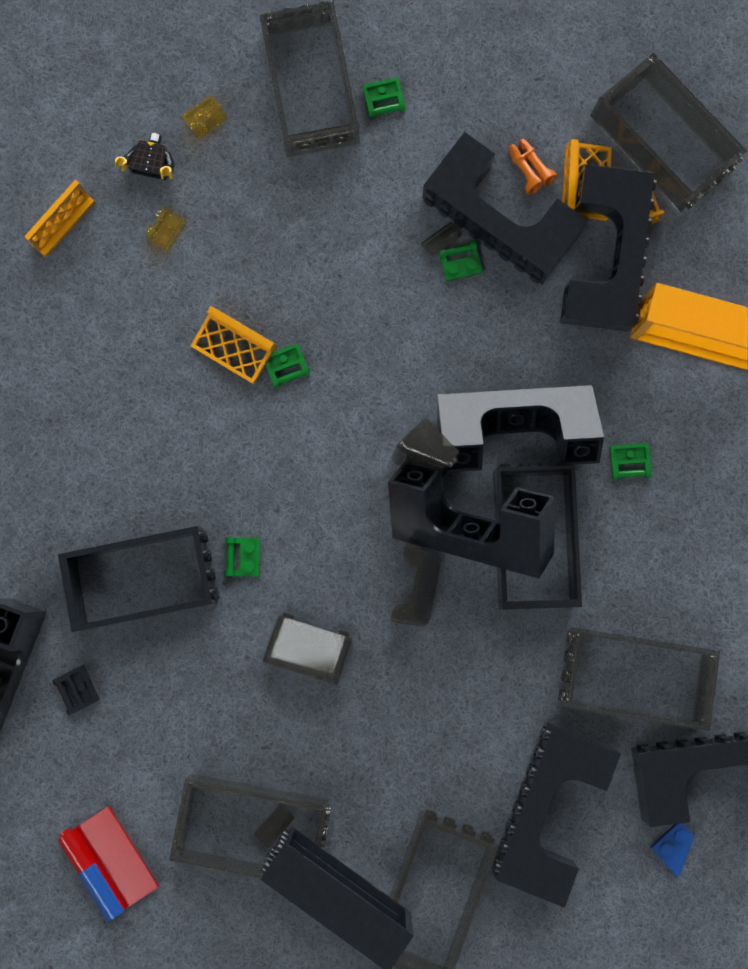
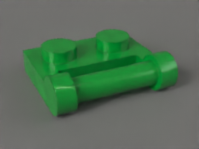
M398 77L362 85L370 119L399 110L400 112L406 111ZM393 99L398 100V103L378 108L373 107V104Z
M475 240L469 241V244L438 249L446 282L483 273ZM471 251L472 256L447 261V256Z
M298 343L273 352L266 363L275 389L297 378L310 376ZM299 364L302 368L279 378L275 374Z
M649 443L609 447L612 481L619 480V478L652 477ZM641 463L644 466L643 469L619 471L618 465Z
M225 537V543H227V564L224 576L259 577L260 538ZM235 544H240V570H234Z

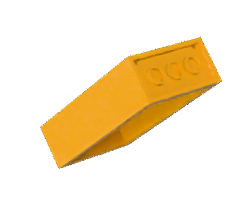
M656 283L643 297L640 306L637 308L639 321L632 328L631 339L748 370V307Z

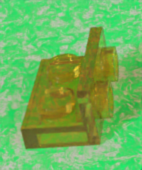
M212 95L181 115L183 121L193 131L198 140L228 119L223 108Z
M165 206L163 210L161 209L157 213L153 226L150 225L148 227L146 238L149 243L168 253L187 224V220L173 213L169 207Z

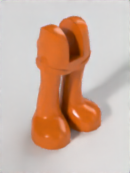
M522 138L519 140V146L524 152L523 155L514 144L510 145L508 150L512 158L511 161L521 169L527 179L525 192L527 195H532L541 188L542 184L547 186L553 183L558 176L554 170L547 168L537 157L535 149ZM528 160H529V161L532 163V165L535 167V169L537 170V172H538L540 178H539V177L535 174V172L531 169V167H530L529 164L527 163Z

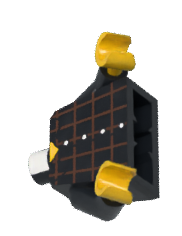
M151 133L149 142L140 140L123 157H117L115 159V168L122 166V171H126L128 166L132 174L166 181L167 176H169V179H173L172 173L175 163L166 146L160 144L162 136Z

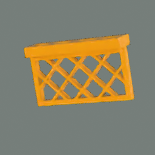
M571 139L565 146L563 203L575 210L580 174L578 172L579 167L587 164L586 162L591 157L599 166H605L604 164L606 163V167H611L612 147L579 143V140ZM580 149H585L590 156L584 160L579 154ZM597 152H606V160L604 162H601L596 156ZM577 212L587 219L608 220V217L604 215Z
M75 179L24 237L36 250L47 258L96 202Z
M210 306L207 311L209 314L192 342L191 347L252 384H255L273 351L275 352L279 345ZM211 320L217 322L219 330L209 332L208 325ZM232 331L234 340L225 342L223 332ZM219 333L222 343L212 345L211 335ZM207 337L209 347L202 349L197 346L201 338ZM247 340L250 349L241 351L239 341ZM235 343L237 353L228 355L226 345ZM223 346L225 356L217 358L214 348ZM262 349L267 352L262 360L256 361L254 351ZM251 352L253 362L244 364L241 354ZM238 356L240 366L232 367L229 358ZM254 365L256 372L250 378L246 375L245 367Z

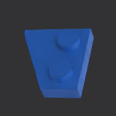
M683 823L674 824L650 847L672 872L679 877L694 835Z

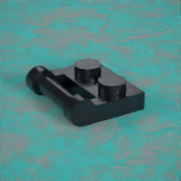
M84 665L52 680L66 705L68 716L100 700ZM68 680V683L78 702V705L74 706V703L64 684V681Z

